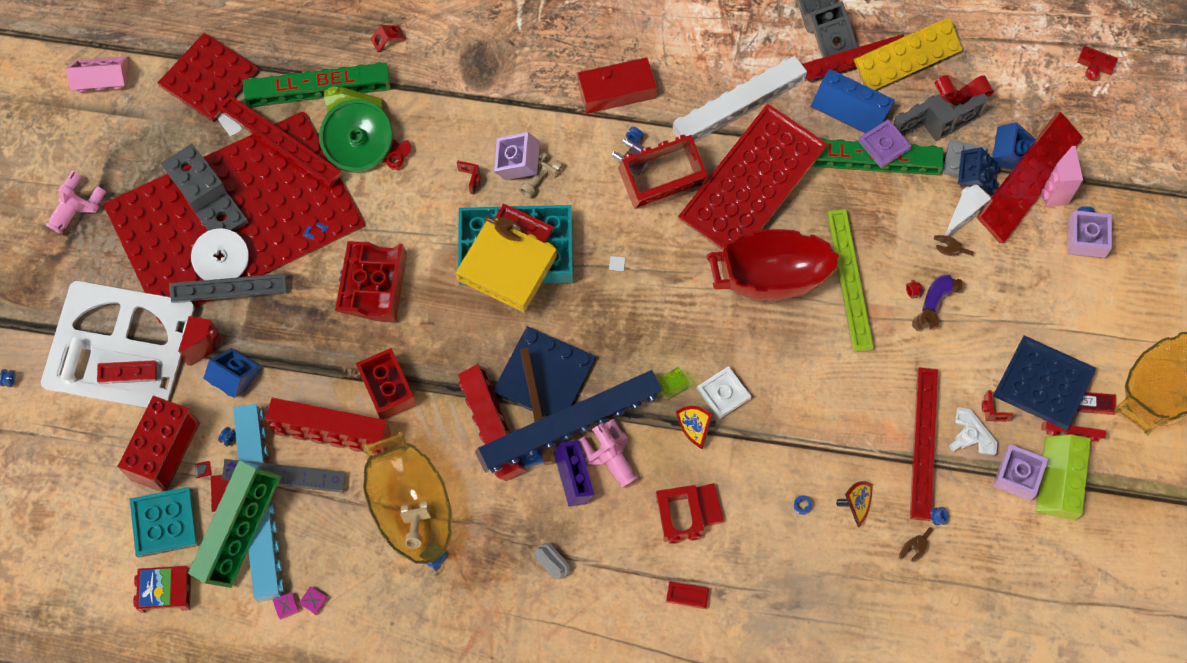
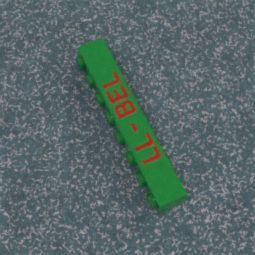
M376 62L368 65L359 64L352 67L322 69L312 72L304 71L303 73L296 74L287 73L279 76L270 75L263 78L243 80L244 100L249 108L323 99L324 90L334 86L361 93L391 90L387 62Z
M820 138L827 143V147L811 166L940 176L943 169V147L911 144L909 151L880 168L858 140L845 141L843 139L827 140Z

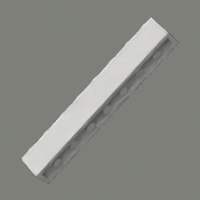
M795 56L790 59L786 58L779 65L768 68L761 75L753 76L750 81L739 84L732 91H726L719 98L708 101L703 107L693 109L685 117L677 118L673 123V133L676 137L683 134L686 136L692 135L694 142L804 82L807 71Z

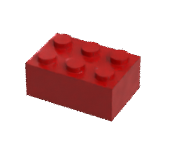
M392 348L355 363L380 419H386L416 406L414 396Z

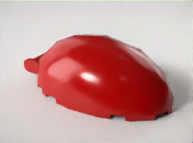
M763 229L754 231L753 234H741L735 240L727 242L723 246V251L707 254V260L710 262L714 279V289H731L752 300L777 301L806 295L828 280L837 270L839 254L834 252L830 247V243L812 234L806 236L801 235L799 231L783 229ZM718 262H721V265H722V273H723V279H722V280H721V275H720V271H719V267H718Z

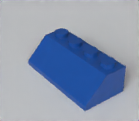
M829 69L818 88L811 108L866 134L886 121L895 99Z

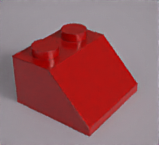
M188 316L178 350L187 365L192 366L215 352L216 346L220 344L221 335L212 320Z

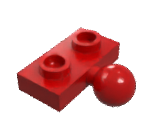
M1084 45L1077 63L1088 66L1085 71L1087 79L1096 80L1100 76V71L1112 75L1118 58Z

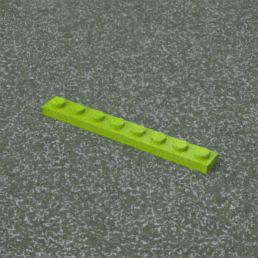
M846 209L828 211L827 219L833 250L839 254L837 271L853 352L872 350L873 343Z

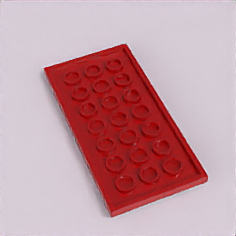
M767 103L678 215V219L723 250V246L727 242L735 240L737 236L753 234L754 231L762 230L826 149L827 143Z

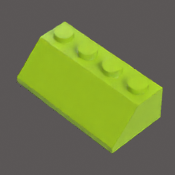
M1075 435L1045 437L1043 457L1048 458L1039 485L1036 513L1075 521L1082 515L1090 438Z

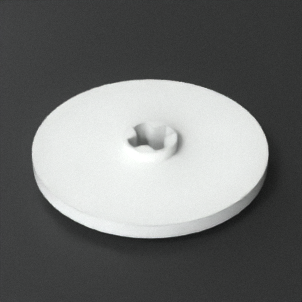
M221 228L207 231L201 235L195 242L191 252L193 268L203 280L238 278L245 271L249 260V252L244 240L237 233ZM219 252L225 256L221 258V261L215 257L219 255Z

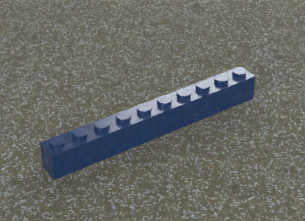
M650 370L478 447L475 453L485 473L489 471L492 474L502 470V466L507 463L511 466L521 461L520 457L527 455V457H531L537 454L538 449L542 447L545 449L556 445L555 441L562 439V441H566L572 438L573 433L577 431L580 434L591 429L590 425L596 423L599 426V424L607 422V418L612 415L616 418L624 414V410L628 408L634 410L642 405L641 402L645 400L648 403L659 398L658 394L662 391V388L653 370Z

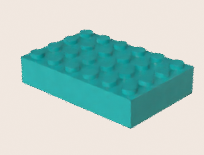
M571 205L511 206L553 226L554 230L547 242L556 248L557 258L542 283H573ZM501 206L459 207L458 267L486 223V220H484L485 216L494 219Z

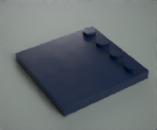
M526 326L494 387V391L497 396L532 411L520 353L522 348L528 347L541 414L547 417L573 405L596 360V356Z
M1023 335L993 397L1064 430H1068L1097 368Z

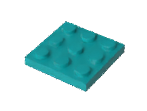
M190 487L129 498L135 556L137 558L198 545Z

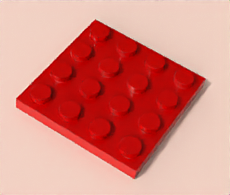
M203 33L157 83L159 87L214 122L221 115L218 106L229 95L236 98L243 90V80L254 78L259 73V68L214 38Z

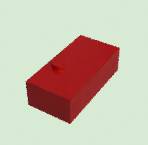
M648 57L577 72L578 86L586 114L656 99L657 87Z

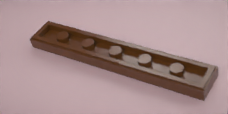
M527 347L522 348L520 353L534 421L536 422L543 418ZM540 448L543 464L550 465L549 448Z

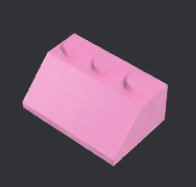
M128 56L74 60L66 68L70 90L76 89L77 92L87 91V88H94L95 90H103L105 87H112L113 89L123 88L128 82Z
M1072 146L1058 162L1053 172H1051L1049 180L1046 181L1044 189L1041 191L1042 200H1045L1046 207L1068 205L1083 181L1076 146Z

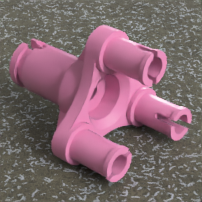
M72 170L64 184H61L57 190L60 194L58 198L60 202L49 218V223H46L47 227L61 235L76 211L97 212L99 203L105 193H107L96 186L88 200L80 198L74 194L73 190L82 176Z
M615 419L610 420L606 424L601 423L598 427L596 426L592 429L602 444L598 451L593 450L586 436L579 439L586 465L606 464L615 480L620 483V488L638 478L633 474L634 471L622 454L628 437L625 433H622Z

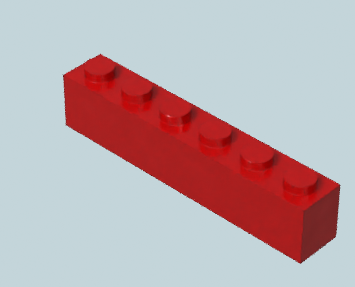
M476 364L457 374L460 380L458 382L459 386L467 397L465 398L466 404L473 412L472 419L479 427L481 441L487 444L511 433L486 369ZM520 457L521 461L511 466L507 463L502 466V470L494 474L497 478L508 481L527 470Z

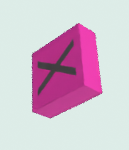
M310 586L298 604L317 615L328 598Z
M292 592L273 599L280 620L299 613Z

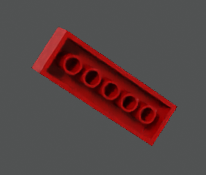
M271 397L265 417L267 424L275 435H291L297 440L311 439L312 442L317 444L326 442L337 448L346 446L357 452L366 450L372 455L386 454L391 436L387 420L273 397Z

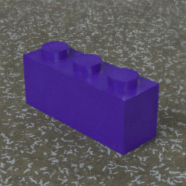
M579 440L561 442L553 453L568 506L587 504L594 496V491Z

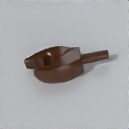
M485 216L484 220L494 224L495 230L502 237L512 241H521V237L508 231L510 228L521 231V227L514 220L509 218L495 220Z
M947 235L934 236V240L948 245L947 247L936 245V249L946 256H958L959 252L973 255L974 251L961 248L962 244L953 237Z
M929 527L922 536L917 535L909 539L902 547L899 559H902L910 549H914L916 554L911 561L919 560L927 550L928 541L926 539L933 529Z

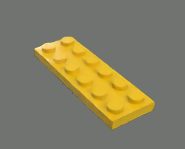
M948 17L853 60L863 85L875 90L962 51V47L951 19Z

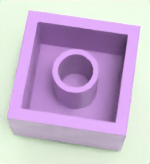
M529 132L497 138L494 172L505 180L537 175L540 141Z
M1073 210L1067 224V254L1105 258L1112 249V214Z
M1009 444L1004 452L993 487L1032 501L1037 494L1048 458Z

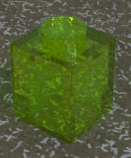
M679 367L659 377V384L662 388L660 393L662 396L666 395L668 400L689 387V381Z

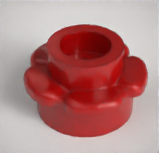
M911 280L910 283L906 284L908 296L910 298L920 297L922 286L919 282Z

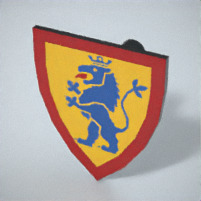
M700 406L682 407L676 411L681 429L694 445L703 449L709 428L716 426V421L712 419L713 413Z
M867 481L854 483L845 493L846 499L836 500L838 507H850L857 527H860L864 522L871 504L872 484Z

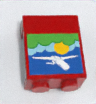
M187 566L138 569L137 575L134 577V585L137 587V592L133 598V605L136 607V610L140 613H145L146 609L175 607L182 611L190 610L191 575L188 574L190 569Z

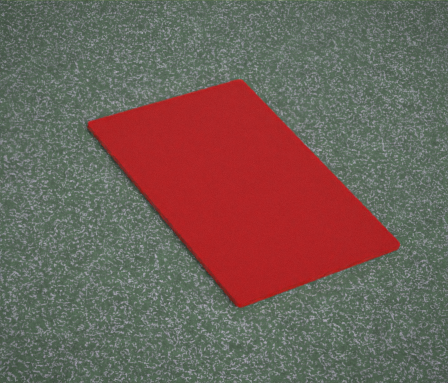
M299 112L273 124L333 165L324 155L319 138L305 112ZM253 134L203 157L222 182L228 195L249 222L235 231L244 240L249 252L248 265L240 277L268 274L365 226L340 177L331 187H328ZM184 166L183 171H189L192 166ZM168 174L104 203V208L145 293L170 297L169 283L203 280L193 268L191 252L197 239L208 230L188 205L182 192ZM220 215L217 220L224 221L227 215ZM317 222L328 226L325 234L322 232L323 228L316 226ZM308 226L311 227L309 234L313 235L314 240L303 235ZM219 252V255L215 257L221 261V258L225 256ZM211 300L190 302L197 308ZM156 316V318H157V320L159 321V323L163 324V323L160 321V319Z

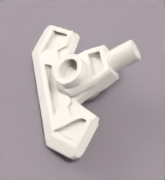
M958 407L955 423L964 426V429L956 436V441L951 443L949 448L955 451L959 447L963 449L978 443L979 453L994 456L997 451V441L971 409Z

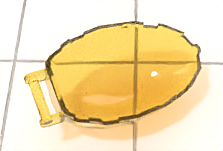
M1180 332L1175 337H1167L1158 341L1139 356L1129 371L1125 383V399L1118 404L1114 411L1118 414L1121 413L1144 430V434L1147 436L1158 426H1170L1187 420V332Z
M401 432L396 433V436L369 445L367 443L363 444V451L367 459L364 467L363 489L369 515L384 541L400 556L415 564H432L445 553L452 534V509L442 477L425 454L416 446L410 443L406 444ZM397 443L400 446L376 455L371 453ZM428 500V505H431V518L419 520L418 533L422 538L421 546L417 549L407 548L405 546V536L410 532L411 522H403L400 516L401 505L409 504V509L413 510L420 508L421 501Z

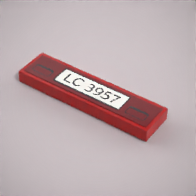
M1085 392L1076 412L1115 415L1116 394Z

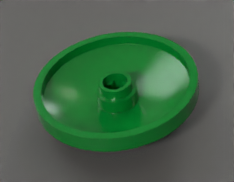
M351 99L337 104L326 114L320 126L319 141L324 155L333 165L348 172H364L378 166L386 158L392 146L393 130L389 118L380 107L366 100Z

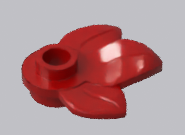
M393 139L391 149L381 163L387 164L393 170L401 168L404 165L405 158L411 152L410 141L406 140L399 144Z

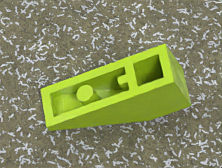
M334 86L324 90L327 112L337 104L351 99L366 100L382 108V98L343 87L338 88Z

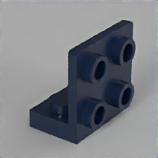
M982 147L961 151L958 184L961 187L979 184L992 197L998 186V163Z

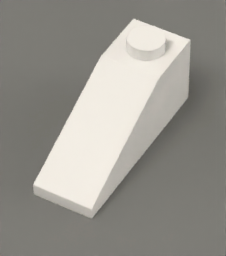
M977 184L972 187L967 186L961 192L962 196L945 235L951 236L977 216L991 199Z

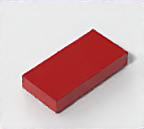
M714 483L696 487L704 527L724 523Z
M669 581L666 603L706 609L709 588Z

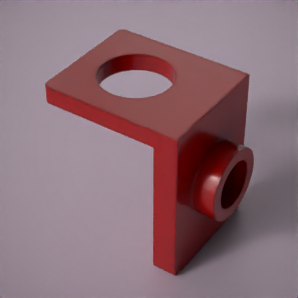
M380 25L370 40L377 52H381L388 41H405L406 37L398 25ZM378 35H380L382 39L380 45H378L377 43Z
M457 160L458 171L472 174L469 182V192L474 195L476 185L479 186L481 181L479 165Z
M988 390L984 395L981 405L982 412H985V421L1009 422L1013 417V413L993 412L992 390Z

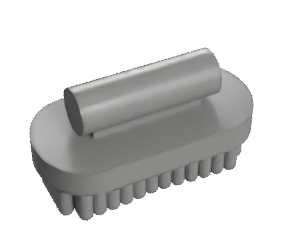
M544 543L540 545L534 553V558L547 569L553 579L567 576L570 570L567 561L551 544Z

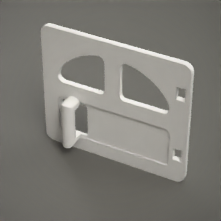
M74 281L68 289L42 375L41 386L50 391L147 408L153 395L169 401L181 360V355L178 352L188 316L193 317L194 305L190 301L171 303L170 297ZM106 304H120L121 308L111 336L74 329L76 321L91 309ZM137 308H144L160 319L168 335V342L165 345L127 339L134 312ZM180 322L185 323L182 333L177 332ZM81 349L90 350L91 354L84 377L81 380L76 379L74 372ZM150 360L158 362L157 381L97 383L98 363ZM164 378L169 379L167 389L161 388Z

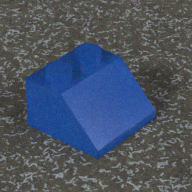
M1017 122L998 126L992 158L1002 167L1013 169L1036 139Z
M231 348L209 360L203 379L225 392L228 396L235 398L248 389L262 370V366Z

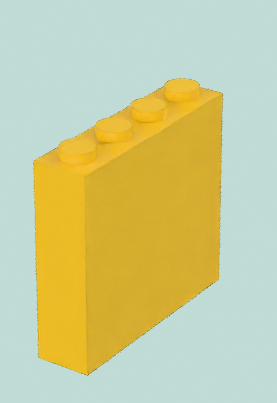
M486 221L455 272L457 281L525 313L557 258L556 248L548 242L543 243L531 234L526 235L513 228H510L508 231L521 237V241L505 239L495 230L494 224Z

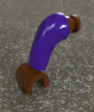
M941 275L931 283L923 304V312L915 316L912 321V327L916 331L925 325V319L929 322V330L939 327V320L935 313L940 301L951 292L960 293L963 288L962 280H956L951 275Z

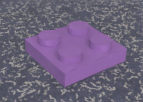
M889 119L859 137L858 140L880 168L911 149V145Z

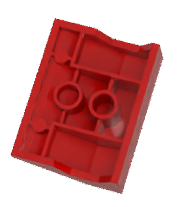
M347 241L335 311L374 321L396 322L407 259V252L403 244L389 248L378 247L370 242Z

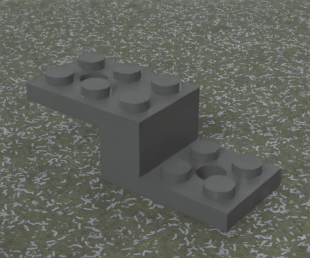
M797 0L806 31H814L822 57L857 47L843 1L836 3L835 0ZM834 37H838L840 39V45L838 47L833 45L832 41Z
M940 94L937 96L933 95L924 103L914 105L908 112L899 113L895 117L893 125L903 136L924 125L934 140L938 141L980 118L987 104L988 97L985 94L974 96L964 105L959 104L953 109L947 101L942 99Z
M193 143L161 163L164 170L182 192L188 205L208 231L221 228L235 232L249 223ZM184 166H192L189 171H183ZM220 215H227L224 221L217 220Z

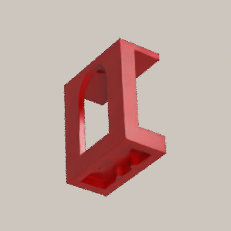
M696 485L656 491L655 497L660 513L664 536L663 541L675 544L679 543L681 539L688 538L689 541L700 539V536L704 535V527ZM688 499L692 524L688 530L679 531L673 527L668 502Z

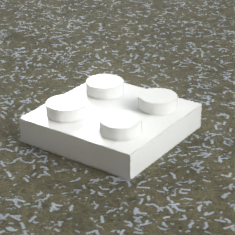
M729 366L696 388L718 419H721L751 399V395Z

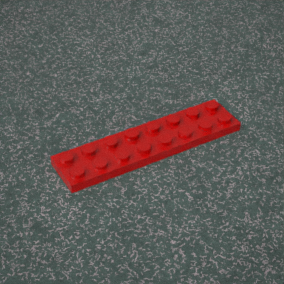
M1061 111L1055 113L976 217L999 243L1006 241L1040 196L1046 181L1049 180L1051 172H1053L1058 162L1072 146H1077L1083 138Z

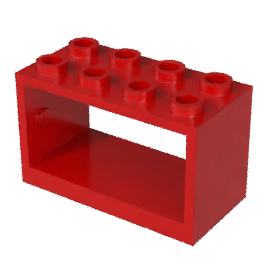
M685 134L676 137L675 141L668 142V140L658 144V147L653 149L651 147L644 148L639 154H627L623 157L624 159L621 160L618 167L634 209L703 184L708 176L692 135L686 136ZM684 148L694 172L693 174L640 193L638 192L635 179L629 168Z
M153 395L117 467L130 481L160 492L167 491L200 425L199 421L189 408Z

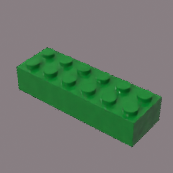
M241 460L238 461L188 574L205 584L232 588L281 479L279 474L259 465Z

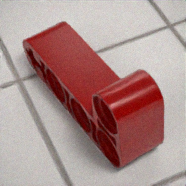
M943 75L934 82L942 99L955 106L959 104L964 105L974 96L985 94L987 97H990L994 93L985 75L975 78L968 84L950 75Z

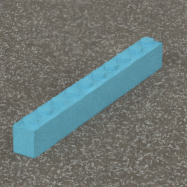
M256 403L233 407L238 459L241 461L266 463L269 452L267 446H264V439H267L265 427L262 428V421H264L263 409H260ZM271 501L249 548L253 595L257 602L282 596V591H284L283 579H280L279 572H282L281 560L277 558L280 546L278 540H275V533L278 532L272 515L275 514V505Z

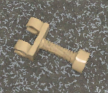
M541 151L538 157L539 171L529 183L522 184L519 188L520 193L527 198H531L535 193L534 187L546 173L555 178L562 170L563 163L557 160L552 167L547 165L545 162L548 159V154Z
M428 500L421 501L420 508L413 510L409 509V504L401 505L400 516L403 522H411L410 532L405 536V546L407 548L417 549L421 546L422 538L418 533L419 520L431 518V505H428Z

